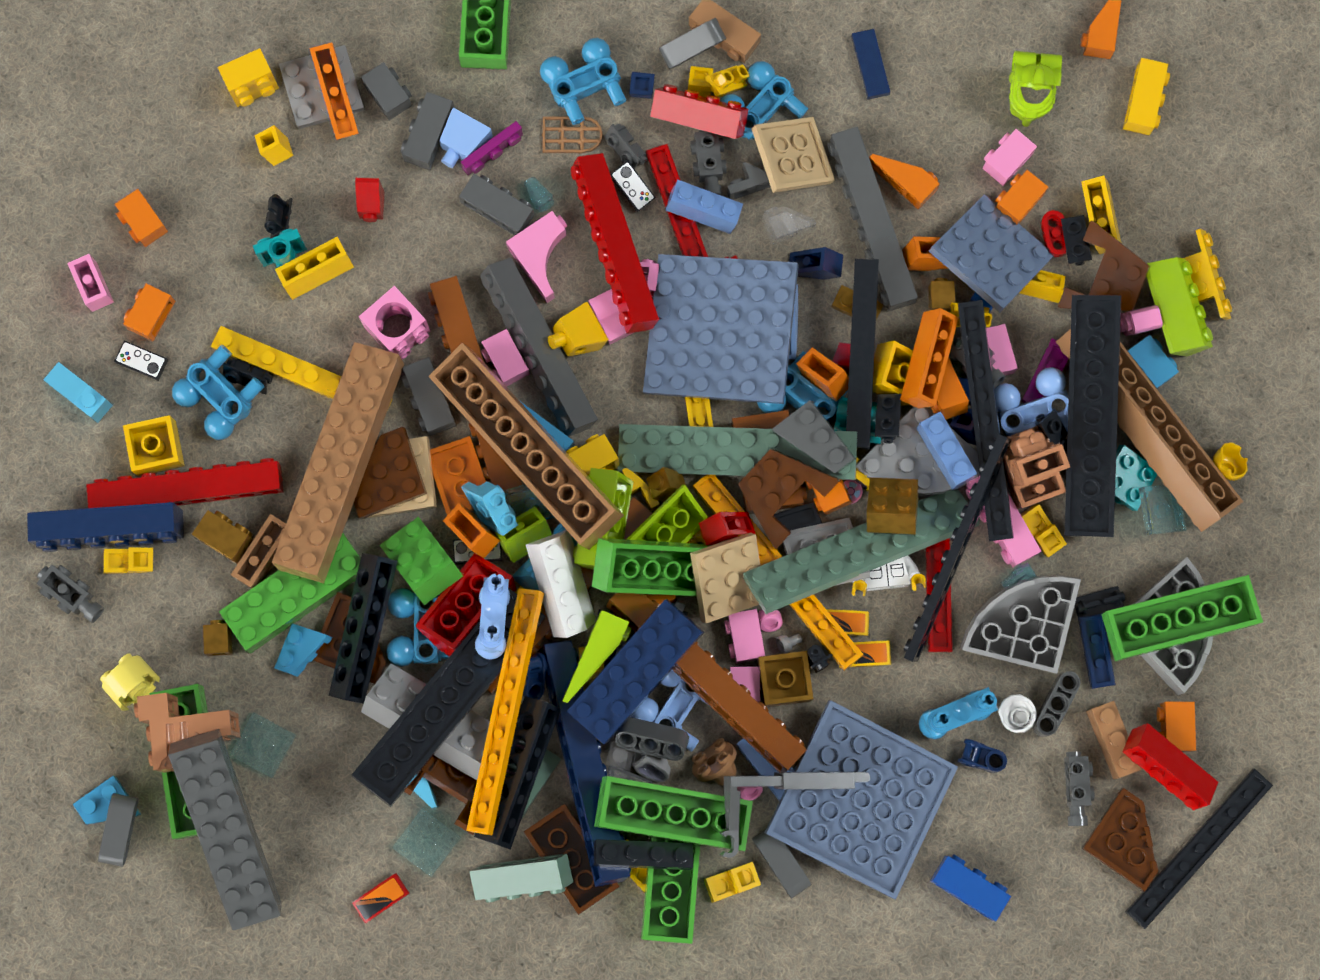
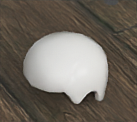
M1021 694L1008 696L999 707L998 713L1003 726L1014 733L1027 732L1034 726L1037 719L1034 704L1029 698Z

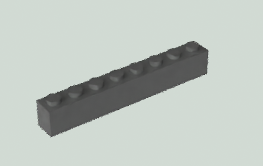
M857 126L831 134L830 143L827 144L831 157L835 156L837 162L835 170L838 178L842 177L843 194L846 199H850L852 205L850 207L851 217L858 222V237L861 242H865L867 248L864 250L866 259H879L878 284L882 291L879 293L883 306H887L889 312L915 304L918 297L859 128Z
M512 258L488 265L480 275L482 284L490 293L494 306L499 310L503 318L505 327L509 329L516 347L525 359L527 368L531 370L535 378L537 387L542 391L548 408L555 415L560 430L570 437L590 429L598 418L560 347L552 349L549 346L548 336L553 334Z

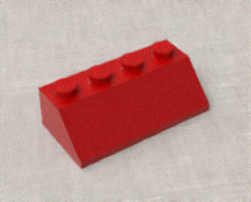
M476 553L472 555L460 570L463 577L445 589L415 625L424 636L448 656H451L480 621L482 604L479 600V593L483 587L484 577L500 574L504 579H509L508 588L514 592L516 591L512 575Z

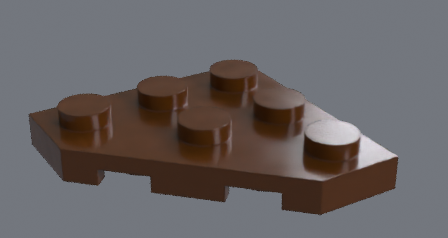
M403 426L382 434L371 454L354 500V505L360 519L427 494L406 428Z
M337 592L321 630V633L332 637L328 644L323 643L316 651L318 655L313 659V661L335 669L351 602L350 596ZM379 643L369 682L372 684H376L387 665Z
M1121 788L1082 849L1140 890L1146 891L1158 872V866L1153 853V843L1146 820L1145 805L1141 799L1125 788Z

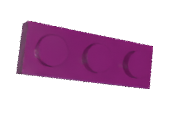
M515 121L463 159L461 165L467 175H470L472 172L474 174L478 173L484 168V164L487 161L500 157L503 153L502 150L509 145L512 147L519 143L521 136H523L522 127Z
M1053 338L1050 340L1021 402L1027 403L1044 397L1037 390L1035 382L1040 371L1050 367L1057 368L1061 372L1063 371L1068 357L1062 353L1056 343L1057 340Z

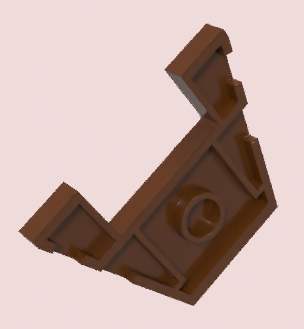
M1090 221L1083 241L1102 247L1106 251L1089 295H1121V310L1133 311L1150 265L1128 247H1125L1113 235L1099 226L1098 223ZM1065 287L1058 307L1071 309L1072 295L1087 294Z
M771 448L738 485L772 546L777 549L791 534V531L773 516L804 481L809 482L825 497L840 480L835 476L828 475L815 467L806 465L793 457Z
M433 755L404 792L411 795L422 777L466 804L454 823L466 831L477 780Z

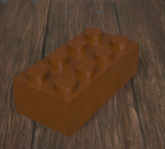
M563 804L523 831L540 857L567 853L573 883L565 887L564 894L578 915L620 887L618 883L595 887L581 827L566 804Z

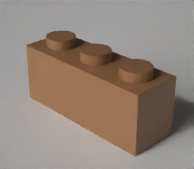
M702 0L689 17L690 29L693 30L705 22L717 18L727 39L714 47L717 49L721 47L728 52L727 54L734 61L740 60L745 64L760 44L761 34L712 0Z
M270 514L231 573V576L251 589L261 583L273 566L272 561L286 523Z
M1112 701L1086 711L1113 779L1142 770L1138 764L1132 762L1122 752L1129 736L1115 702Z

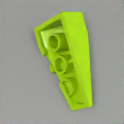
M600 611L589 636L588 644L581 655L578 667L564 695L563 702L568 703L620 645L621 640L626 642L631 628L628 627L629 621L606 611Z

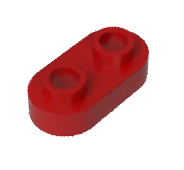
M1051 210L1044 214L1041 219V229L1048 251L1054 255L1053 257H1062L1066 254L1061 219L1065 217L1056 210ZM1054 221L1056 227L1049 226L1048 222ZM1059 243L1061 249H1055L1053 244Z

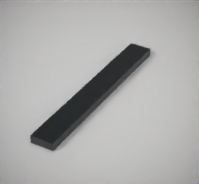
M855 259L846 431L858 432L857 449H870L879 259Z
M1252 769L1150 883L1146 891H1143L1125 912L1138 925L1146 929L1273 785L1256 769Z

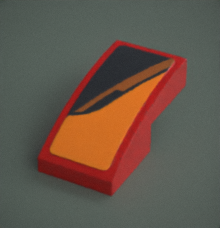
M395 873L352 904L366 924L410 893L397 873Z

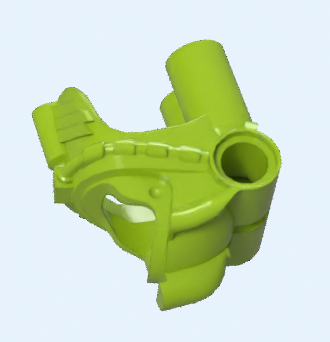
M1014 51L1012 70L1009 75L1011 83L1009 93L1010 112L1022 121L1024 127L1030 126L1032 121L1048 114L1053 108L1056 99V86H1061L1062 55ZM1021 87H1028L1034 90L1050 89V93L1041 103L1032 104L1024 100Z

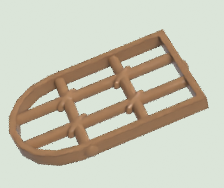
M543 117V153H587L595 150L602 141L601 126L592 118L584 117V120L593 122L597 127L584 126V121L580 123V127L564 126V120H570L569 117ZM545 120H561V127H545ZM545 131L561 132V139H545ZM564 131L580 132V139L564 138ZM584 131H600V138L586 139L584 138ZM545 143L560 144V150H545ZM564 143L580 144V150H564ZM584 143H597L592 148L584 149Z

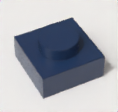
M632 72L630 97L652 99L655 74Z

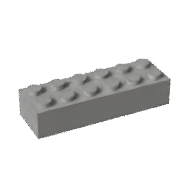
M390 664L367 694L361 712L390 729L426 684L395 665ZM470 710L434 755L477 780L490 721Z

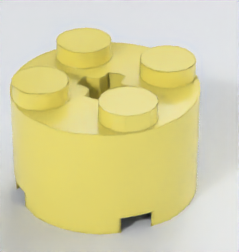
M128 653L119 660V664L113 670L105 672L100 680L103 683V690L121 710L126 711L129 710L128 705L137 703V696L153 693L156 689L153 684L155 681L159 682L160 677L141 656H132Z

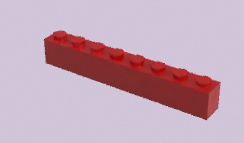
M604 154L578 156L571 167V176L576 181L578 197L583 202L585 218L590 223L592 229L591 236L597 244L598 257L604 265L605 278L611 286L612 299L620 313V323L624 326L626 334L652 330L659 321V317Z
M273 458L261 459L260 463L250 464L249 461L237 462L236 466L227 467L226 464L213 465L212 469L203 470L202 467L189 468V472L179 473V470L165 471V475L157 476L155 473L141 474V478L133 479L132 476L117 477V481L109 482L108 479H96L93 481L94 483L86 484L88 508L169 502L181 506L284 493L281 465L278 461H274Z

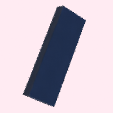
M870 29L852 33L851 38L867 100L890 95V88L875 30Z
M1102 615L1078 617L1090 689L1116 685L1107 632Z

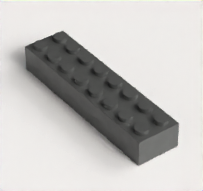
M220 729L171 743L168 756L232 930L281 916V900Z

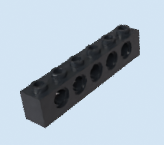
M362 553L328 696L364 704L397 560Z
M527 696L524 697L519 709L493 835L475 833L474 837L511 850L559 716L560 708L545 701Z

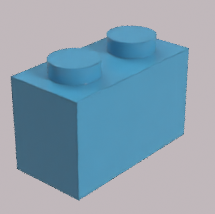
M1148 335L1129 349L1128 352L1156 389L1172 379L1179 371L1177 370L1176 362L1171 357H1167L1162 351L1161 343Z

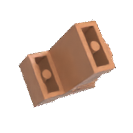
M1037 426L1007 437L1011 439V443L1004 457L1005 473L1010 485L1009 490L1017 509L1025 508L1066 492L1059 471L1070 468V464L1062 444L1054 445Z
M169 693L137 696V703L134 704L135 717L139 718V722L149 724L146 727V736L148 742L151 741L152 751L148 753V760L150 766H153L155 771L164 773L174 771L168 756L170 744L216 729H220L224 741L241 738L239 715L231 710L179 716L178 697Z

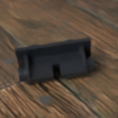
M277 194L269 198V211L266 215L264 227L267 232L271 233L270 238L279 236L280 232L289 229L292 198L284 201Z
M1080 215L1061 219L1068 264L1084 265V261L1092 260L1090 245L1088 242L1083 241L1087 231L1085 217Z
M236 357L234 359L229 358L227 364L223 363V376L229 382L246 386L254 377L264 385L260 393L267 394V383L271 384L273 380V375L270 374V371L254 366L253 370L249 372L251 364Z
M878 394L875 437H881L886 444L893 443V440L899 437L901 394Z
M1052 410L1046 417L1044 414L1038 415L1035 418L1036 426L1054 445L1062 444L1067 456L1068 433L1056 410Z
M1118 586L1077 597L1074 607L1078 617L1102 614L1109 610L1125 607L1123 603L1125 595L1123 591L1120 592Z
M812 645L807 651L810 672L814 670L815 673H818L828 667L832 654L826 656L820 646Z

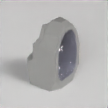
M638 752L633 754L631 765L637 773L656 782H664L669 779L671 768L667 759Z

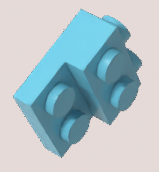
M468 481L461 486L476 516L488 529L504 536L518 526L516 514L513 508L505 502V493L499 485L486 481L482 485L477 486Z

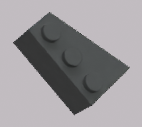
M811 400L771 429L834 473L840 472L856 460Z

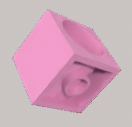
M395 286L359 316L364 328L385 351L399 354L402 360L411 353L410 349L418 343L420 345L429 337L430 329L426 319ZM403 314L412 319L410 320L409 330L400 337H387L381 333L384 322L393 315Z

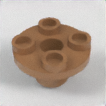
M723 738L717 739L713 745L693 756V775L699 781L707 782L714 779L718 785L724 786V776H736L734 764L736 749Z

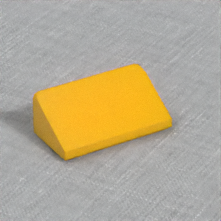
M1041 270L1019 294L1059 303L1064 292L1066 276Z

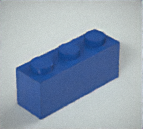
M954 854L952 857L945 856L930 881L991 921L996 922L1011 898L1006 893L1008 889L996 881L992 884L985 880L987 875L976 868L971 871L964 866L966 862Z

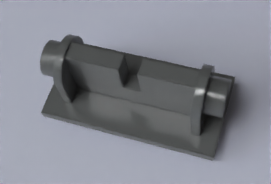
M620 123L617 125L611 124L604 137L609 146L621 158L622 163L629 161L634 169L638 163L640 165L644 164L647 161L645 157L647 154L637 142L630 146L629 143L634 138L624 125L621 126Z

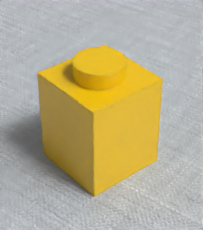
M275 125L255 135L260 154L273 166L294 156L288 137Z

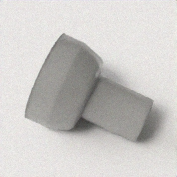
M799 633L791 637L787 635L776 637V644L781 654L789 653L792 650V646L802 642Z

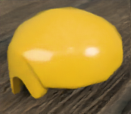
M1232 442L1224 443L1213 456V463L1227 480L1236 481L1243 478L1248 471V458H1243L1240 455L1242 448Z

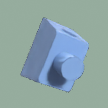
M453 108L440 138L441 148L447 151L441 162L453 168L458 159H465L491 140L493 137L491 128Z

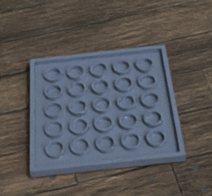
M658 254L657 264H659L653 302L659 321L649 333L643 393L784 404L798 263Z
M828 700L808 741L807 751L801 756L794 772H867L870 775V780L868 782H855V789H785L764 833L896 900L958 766Z

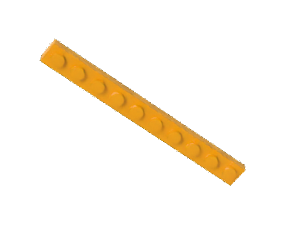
M705 475L693 485V489L714 514L719 512H745L715 475ZM751 519L756 533L760 566L781 558L782 555L772 546L771 542ZM814 594L789 604L829 654H832L834 660L844 671L863 656V653Z
M518 589L466 829L469 832L493 835L544 593L539 590Z

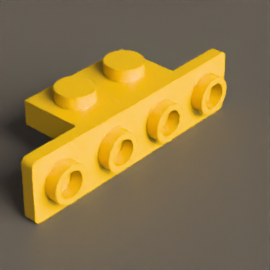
M1197 229L1196 234L1202 252L1183 259H1186L1192 267L1193 273L1191 278L1199 290V296H1197L1199 303L1215 298L1220 317L1224 320L1231 319L1230 312H1232V306L1229 299L1225 298L1223 290H1226V285L1223 278L1219 277L1217 271L1220 265L1217 256L1213 255L1211 246H1213L1210 233Z

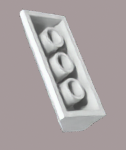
M564 530L526 544L539 591L544 593L543 604L553 637L568 638L588 630L596 622V617L581 567L574 563L573 550L575 547L571 534Z

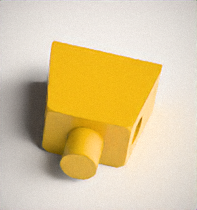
M588 302L583 303L561 317L553 326L554 334L548 336L549 346L552 349L562 346L567 356L598 351L609 340Z

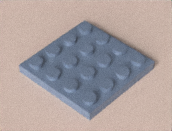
M985 194L929 250L935 258L999 313L1054 256L1048 251L1046 246L1019 223L1018 225L1015 224L1011 217L996 208V204Z

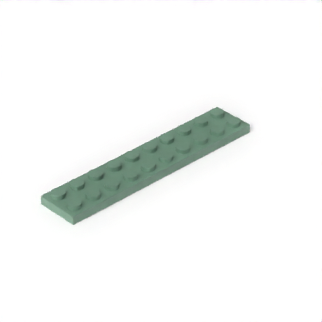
M619 424L618 471L622 472V469L628 468L632 472L655 473L662 467L677 471L679 474L746 476L762 457L773 448L838 479L856 480L858 432L835 431L856 460L840 472L834 473L771 429Z
M958 489L932 495L918 501L916 534L867 532L866 522L744 572L743 579L764 613L768 614L857 577L863 572L871 571L950 538L956 527L959 528L961 524L960 514L965 505L968 506L969 504ZM978 518V521H977L975 527L979 526V523H980V519H979V518Z

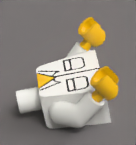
M907 555L871 570L870 578L853 581L851 594L855 596V591L861 590L863 596H865L866 591L908 587L911 583L912 590L916 591V584L918 583L923 584L924 588H926V578L923 574H920L917 565Z

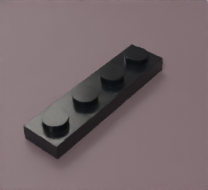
M596 839L594 841V866L693 869V843Z

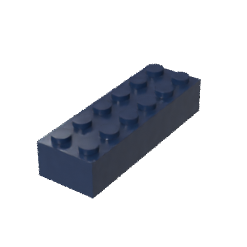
M173 502L27 513L28 542L34 544L36 548H43L44 552L58 551L57 547H67V550L82 549L81 546L91 545V548L96 549L105 548V544L115 543L116 547L129 546V542H139V545H151L153 540H162L163 543H176L177 539L184 538L183 510Z
M665 599L567 712L601 743H608L705 632L673 603Z

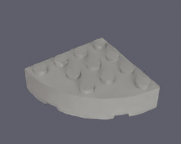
M913 407L900 421L899 437H896L891 444L884 443L882 439L881 444H877L856 465V468L869 479L870 477L918 479V498H927L952 490L916 429L920 422L935 415L929 407L920 409ZM951 428L977 472V475L974 477L975 479L980 476L978 453ZM968 482L965 483V484H963V485H961L960 487H958V488H956V489L963 488L964 486H966V485L968 484Z
M1186 557L1179 561L1133 604L1203 587L1205 583L1198 570ZM1213 637L1140 656L1178 696L1185 693L1201 673L1207 655L1210 653Z
M1062 575L1036 576L1020 580L1003 588L988 599L974 615L964 633L960 648L964 651L1057 674L1081 579Z

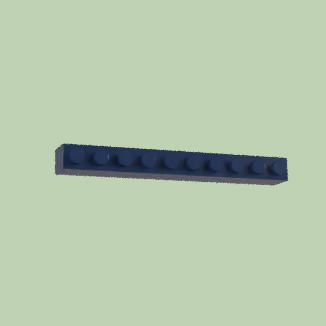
M571 640L545 644L538 653H542L547 661L545 683L550 704L561 709L556 721V728L595 887L622 882L630 877L631 868L594 866V841L596 839L624 840V837L617 830L594 827L602 777L607 776V768L601 761V745L599 740H596L592 733L567 712L584 692L583 686L568 703L563 702L572 676L578 667V653L576 648H573Z

